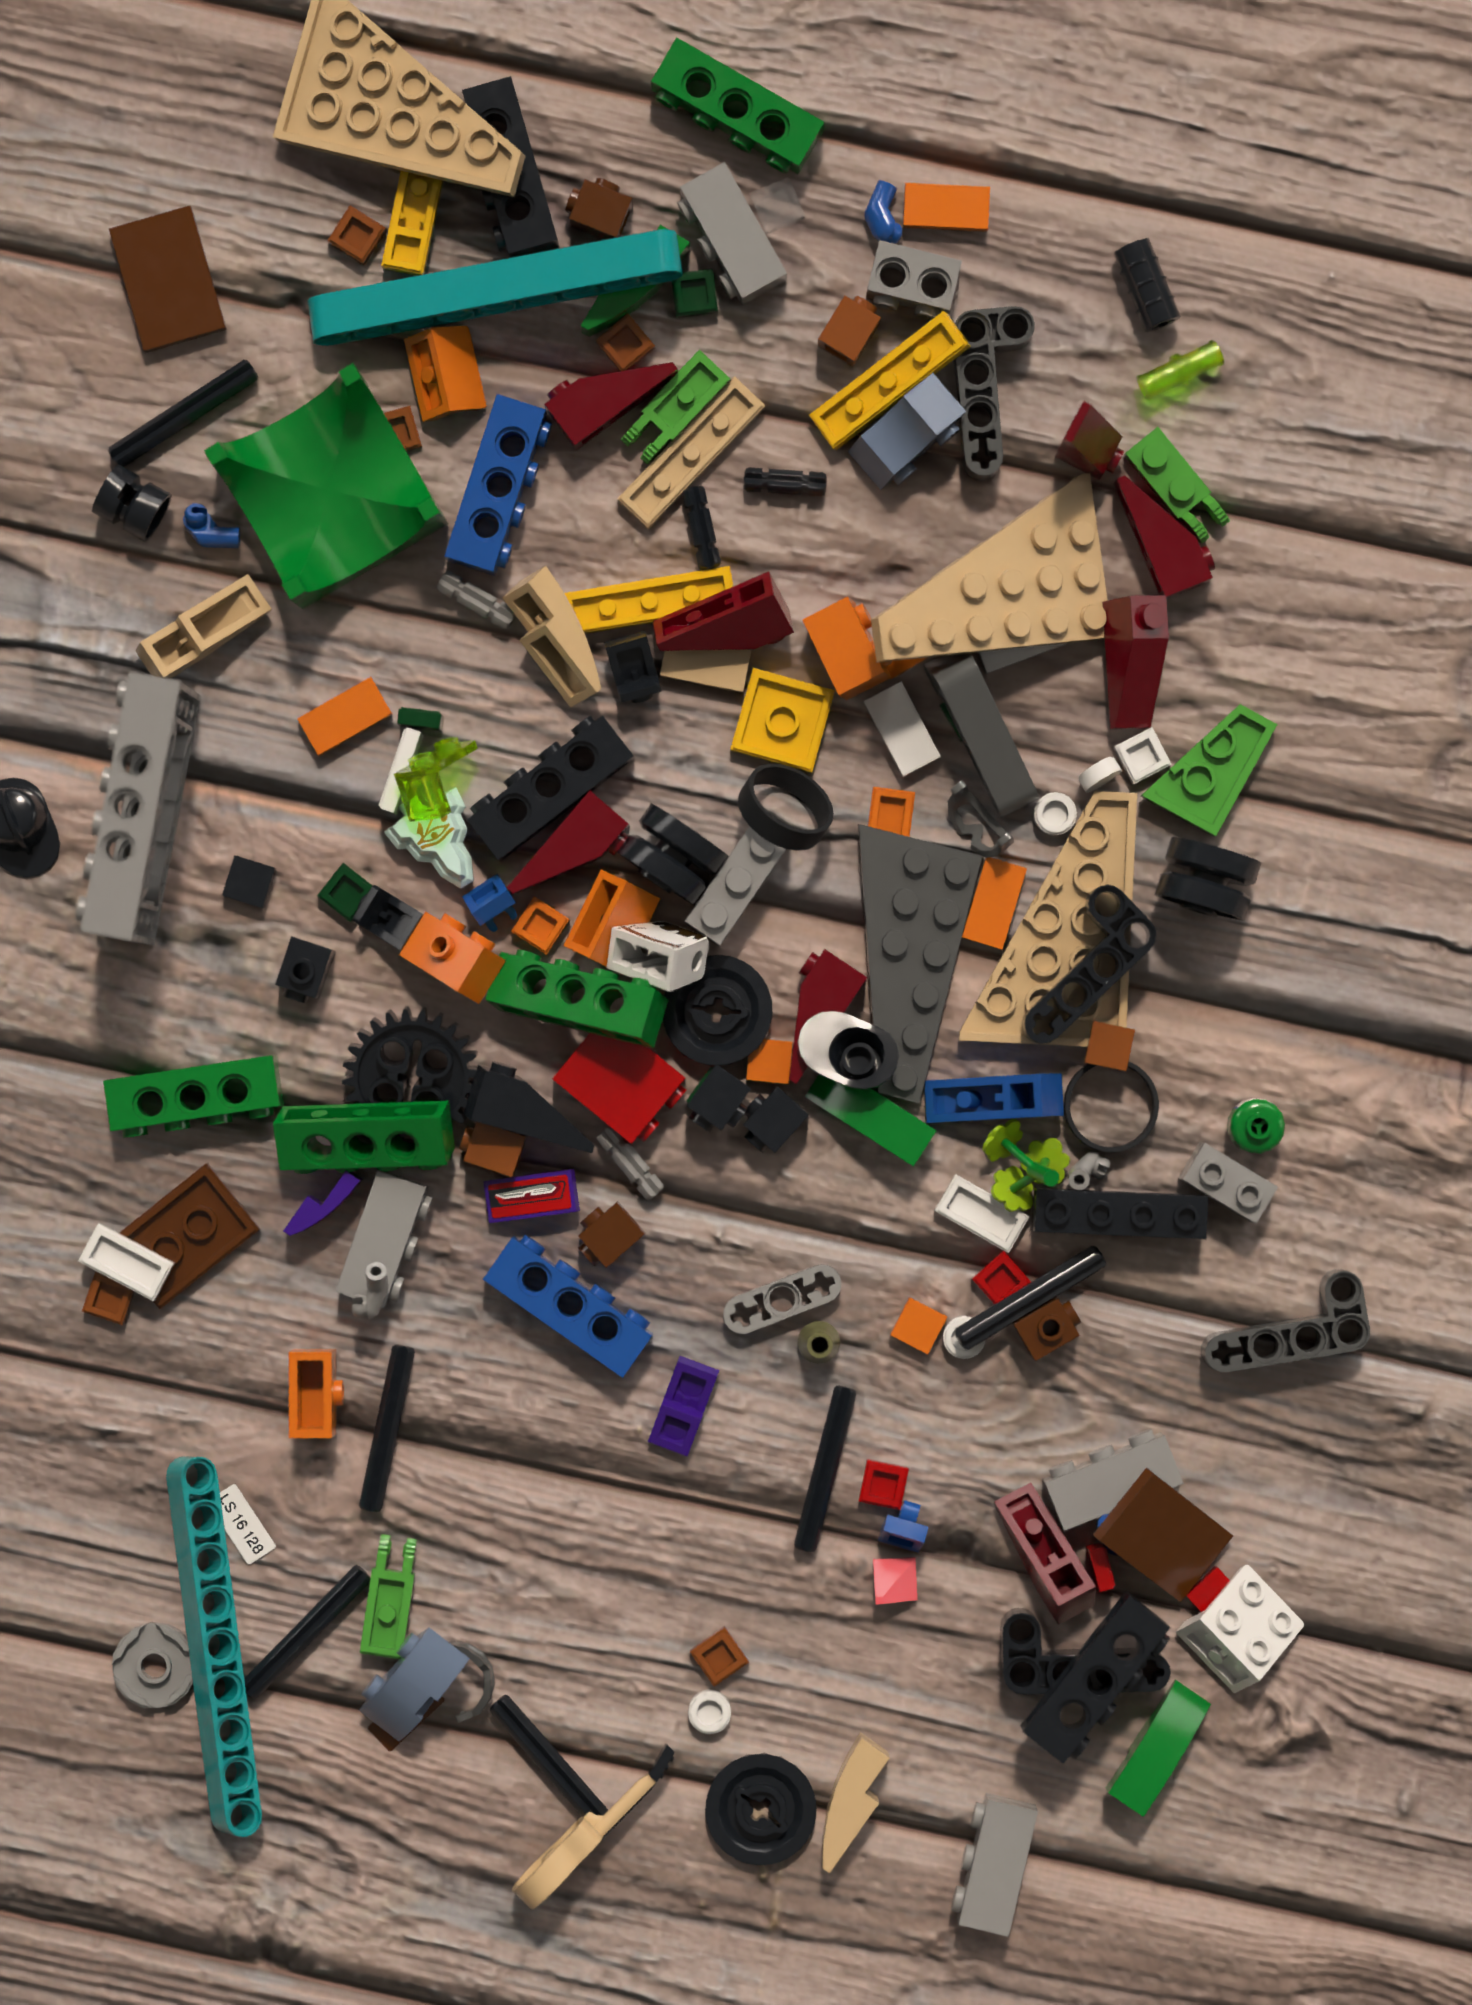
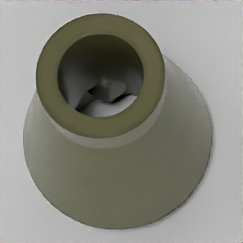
M814 1321L807 1324L801 1330L798 1336V1348L806 1360L817 1364L826 1363L838 1353L840 1337L837 1330L831 1324L823 1321ZM824 1337L828 1341L824 1351L817 1352L811 1347L813 1339Z

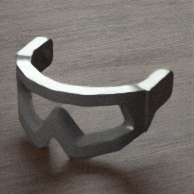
M963 780L951 789L952 795L947 801L949 817L959 836H973L971 849L985 858L997 857L1014 843L1011 834L1007 833L990 815L980 801L968 790ZM970 802L984 821L1001 837L993 847H988L981 843L984 830L983 825L964 824L957 810L959 806Z
M452 1640L449 1643L469 1657L482 1670L484 1675L483 1696L474 1708L461 1711L455 1716L457 1723H460L482 1713L491 1699L495 1685L493 1665L483 1651L469 1643Z

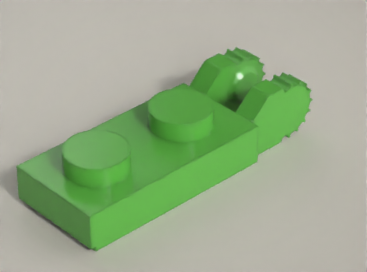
M701 350L697 351L641 411L642 416L625 433L621 441L629 447V445L635 443L642 436V433L652 423L662 433L653 443H650L645 448L640 458L646 464H649L670 441L673 442L709 402L731 381V378Z
M1156 427L1124 454L1128 462L1177 521L1180 519L1192 535L1197 538L1198 542L1204 543L1209 539V535L1204 525L1189 512L1197 504L1201 503L1212 520L1221 527L1230 522L1225 511L1210 495L1211 491L1159 427Z
M381 1534L376 1566L372 1568L360 1653L400 1659L401 1656L397 1654V1651L406 1640L415 1573H412L417 1539L407 1538L403 1548L402 1557L404 1560L402 1571L386 1569L392 1542L390 1540L391 1535Z

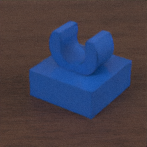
M498 873L462 896L478 924L481 926L485 923L492 932L498 930L493 917L505 911L512 920L517 918V913L512 906L516 902Z
M904 1500L898 1518L887 1515L882 1524L878 1541L919 1553L925 1543L929 1528L928 1526L916 1523L921 1505Z

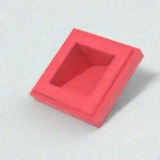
M916 1557L873 1559L876 1605L918 1600Z

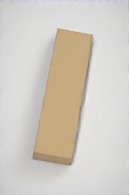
M734 376L617 500L649 529L682 495L683 490L689 488L765 409V405Z

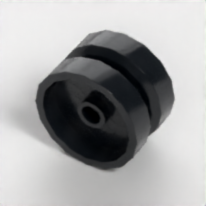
M651 803L639 822L643 830L658 840L657 843L653 845L638 835H629L617 853L639 868L637 872L669 894L674 892L695 906L707 887L703 879L688 869L689 866L693 864L708 874H717L729 856L686 824Z
M1171 837L1165 859L1171 865L1189 872L1188 875L1170 871L1160 874L1154 895L1179 904V907L1196 913L1244 921L1251 900L1245 893L1227 887V884L1231 883L1241 886L1255 884L1261 862L1210 844L1180 837Z

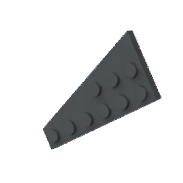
M857 824L860 841V867L863 883V910L872 1024L891 1035L897 1044L899 1053L897 1069L888 1081L876 1087V1092L920 1103L982 856Z

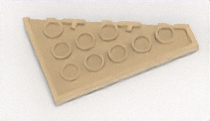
M311 0L273 134V138L276 141L510 197L515 196L526 157L518 148L503 137L350 1Z
M1090 473L1075 476L1060 489L1039 501L1033 508L1026 510L1002 527L993 536L972 548L966 555L955 560L932 576L930 580L916 590L902 597L896 604L872 618L871 625L876 661L887 662L1105 640L1104 625L1107 617L1102 602L1108 601Z
M1093 792L960 1029L958 1041L1087 1047L1092 1021L1127 1028L1129 970L1052 1042L1039 1044L1029 1040L1023 1032L1022 1020L1026 1012L1106 937L1086 913L1085 902L1090 892L1099 886L1112 885L1122 890L1132 901L1137 793ZM1100 893L1096 897L1095 909L1100 915L1110 917L1116 912L1117 901L1114 896L1109 893ZM1131 924L1124 933V938L1128 945L1131 942ZM1100 953L1096 956L1093 968L1097 975L1107 978L1115 971L1116 964L1112 956L1106 953ZM1068 983L1062 991L1063 1001L1070 1007H1078L1082 1004L1085 997L1083 988L1077 983ZM1052 998L1047 1004L1054 1009L1044 1017L1035 1014L1032 1018L1036 1023L1032 1029L1035 1034L1045 1032L1049 1035L1052 1031L1049 1023L1054 1017L1061 1015L1063 1021L1069 1017L1068 1014L1057 1008Z

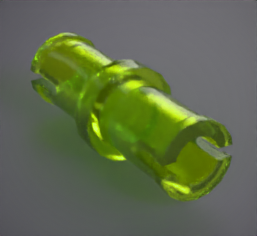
M1210 340L1207 344L1182 356L1179 353L1170 356L1169 362L1144 374L1137 375L1136 380L1142 395L1149 401L1153 397L1178 385L1182 387L1190 385L1193 378L1224 365V357L1218 344L1214 340Z

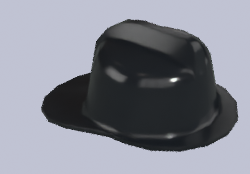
M15 777L0 780V865L16 876L27 878L41 875L51 868L58 857L60 840L56 825L45 798L38 787L25 779Z
M837 1011L820 1012L808 1019L800 1030L798 1047L800 1056L806 1065L818 1074L849 1088L866 1090L878 1087L888 1081L897 1069L899 1053L897 1044L891 1035L883 1029L849 1014Z

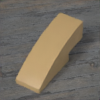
M546 566L520 580L502 597L528 631L519 641L571 708L596 694L601 689L596 664L587 638L566 595Z
M249 574L182 613L173 623L141 641L135 652L151 676L172 679L236 637L272 609Z
M861 1732L843 1761L835 1779L826 1810L822 1836V1868L829 1874L879 1804L878 1796L869 1791L868 1788L890 1758L887 1750Z

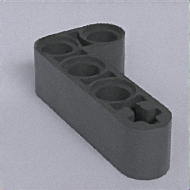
M1017 306L969 310L962 313L955 322L959 330L967 323H976L982 328L984 337L977 342L968 341L971 347L954 359L957 401L966 410V413L959 419L962 461L968 476L978 481H986L994 477L1003 462L995 353L1023 349L1028 345L1034 333L1035 322L1033 316L1028 310ZM1017 319L1024 324L1026 334L1021 338H1010L1005 334L1003 324L1007 320ZM979 365L986 371L987 380L979 385L971 384L966 380L964 370L968 366ZM982 407L990 413L991 422L987 426L976 427L969 421L968 412L972 408ZM993 435V439L986 438L984 445L986 456L993 457L994 460L989 462L987 469H981L979 462H972V459L976 458L979 451L978 439ZM969 437L975 438V440L969 441Z
M971 654L938 656L923 664L925 672L935 692L944 702L999 816L1002 818L1040 799L988 686Z
M1343 1269L1328 1271L1322 1277L1319 1286L1323 1314L1214 1332L1209 1334L1201 1345L1203 1361L1216 1371L1232 1372L1353 1352L1363 1348L1370 1337V1326L1361 1280L1354 1273ZM1346 1277L1351 1284V1293L1346 1299L1337 1301L1332 1297L1331 1285L1337 1278ZM1353 1319L1358 1326V1335L1353 1341L1343 1343L1339 1339L1338 1328L1343 1321ZM1311 1326L1316 1332V1342L1309 1349H1300L1296 1344V1334L1301 1328ZM1269 1333L1275 1342L1274 1349L1267 1356H1258L1253 1349V1343L1259 1335ZM1244 1336L1243 1349L1248 1358L1247 1360H1243V1354L1239 1352L1227 1354L1225 1356L1226 1362L1221 1363L1220 1359L1212 1356V1351L1218 1349V1342L1222 1341L1224 1345L1231 1348L1239 1347L1241 1343L1238 1338Z

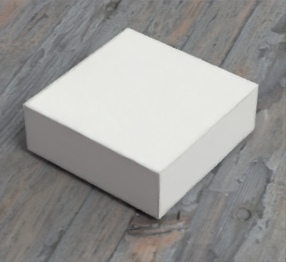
M1153 727L1113 747L1133 785L1172 765Z

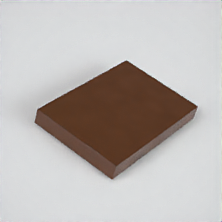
M190 205L109 228L145 353L227 330L195 216Z
M206 1163L119 1233L175 1262L156 1300L153 1301L159 1309H162L261 1228L209 1163Z
M1147 1467L1093 1534L1100 1542L1180 1603L1233 1537L1224 1527Z

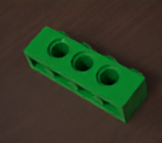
M677 37L651 80V89L657 93L654 98L659 103L674 111L678 107L685 109L693 114L692 121L700 127L711 132L715 128L720 129L730 135L728 141L747 153L755 149L767 156L765 162L769 166L784 174H787L789 170L796 174L800 173L824 131V121ZM703 80L709 84L711 90L706 96L696 98L688 93V85L692 81ZM731 101H740L745 104L748 111L743 117L732 119L724 113L723 109ZM768 122H776L783 127L785 132L779 139L769 140L761 134L762 126Z
M517 950L516 955L500 952L499 956L505 959L506 962L488 989L485 999L499 1011L654 1049L669 1000L656 990V986L650 985L648 980L633 977L631 983L620 981L617 974L600 968H594L591 974L579 971V965L562 959H555L554 964L541 962V956L525 950ZM546 979L544 989L540 993L533 995L536 983ZM585 988L583 998L579 1002L572 1004L573 994L577 990ZM623 997L624 1002L621 1009L610 1014L612 1003L616 999Z
M277 1055L103 1080L110 1131L122 1130L123 1138L148 1135L147 1126L164 1124L165 1132L190 1128L189 1120L206 1117L207 1126L233 1122L232 1113L248 1111L249 1119L275 1116L274 1107L284 1106ZM236 1078L242 1080L248 1089L246 1098L238 1104L230 1101L226 1095L228 1083ZM192 1085L201 1087L205 1093V1102L197 1110L189 1108L184 1101V1093ZM150 1091L158 1093L163 1100L162 1110L155 1116L148 1115L142 1108V1099Z
M449 1100L282 1106L273 1122L280 1171L294 1170L297 1174H309L318 1169H335L337 1172L345 1173V1171L353 1172L359 1168L377 1167L379 1171H393L405 1166H418L422 1170H433L447 1165L455 1149ZM398 1134H407L411 1136L415 1142H405L399 1137ZM357 1135L367 1136L373 1144L361 1142ZM315 1136L326 1138L331 1145L321 1144Z

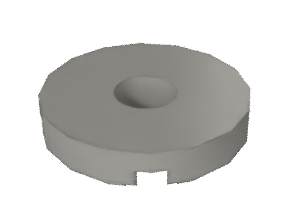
M150 1622L135 1627L120 1640L113 1653L112 1670L116 1687L127 1700L140 1707L161 1708L173 1705L189 1692L193 1684L187 1636L183 1631L170 1624ZM158 1654L164 1658L166 1671L162 1676L152 1677L145 1672L143 1662L147 1655Z

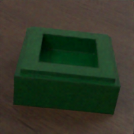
M713 269L683 272L680 278L672 281L676 318L718 313Z
M401 707L398 711L397 724L400 727L440 732L443 730L444 716L439 711Z
M342 863L317 896L349 922H352L360 900L370 891L373 885L345 863Z

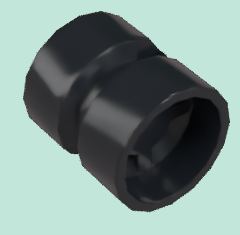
M118 464L101 486L95 498L92 512L112 524H116L119 521L123 522V530L146 542L154 534L165 516L172 495L151 482L144 486L141 485L140 476ZM128 498L132 501L129 506H126L125 503Z

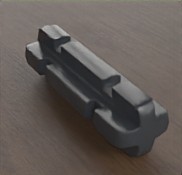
M753 467L746 468L744 472L743 486L744 490L749 492H761V489H768L767 493L801 495V492H808V496H824L826 493L827 476L823 472L809 471V475H804L803 471L769 469V472H763V468Z
M703 486L687 488L683 490L682 494L685 508H689L687 517L694 548H698V552H696L698 567L701 570L716 568L720 566L721 559L718 548L714 547L716 537L710 510L705 507V504H708L705 488Z

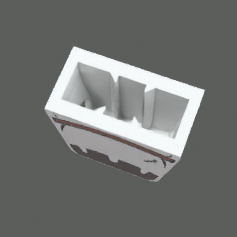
M664 921L612 927L607 969L632 978H642L648 980L650 985L666 991H673L702 979L709 952V941L701 933H696ZM641 948H646L649 950L648 952L643 953Z

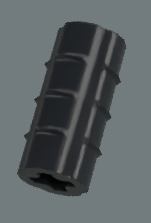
M1149 238L1134 241L1115 251L1114 256L1121 271L1120 275L1124 278L1129 290L1128 294L1131 295L1137 310L1136 314L1139 315L1145 332L1158 330L1180 319L1181 316L1174 301L1175 296L1171 294L1166 281L1167 276H1164L1158 262L1159 257L1156 256Z

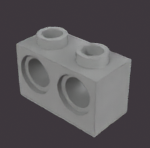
M879 240L866 297L874 299L873 305L887 310H897L898 305L915 309L914 315L928 320H932L942 311L947 312L949 315L962 260ZM889 268L897 269L902 273L904 282L895 288L887 287L880 279L881 273ZM927 279H938L944 284L945 293L937 298L928 297L922 290V283Z
M1199 1142L1178 1177L1179 1180L1257 1224L1278 1189V1186L1203 1142Z

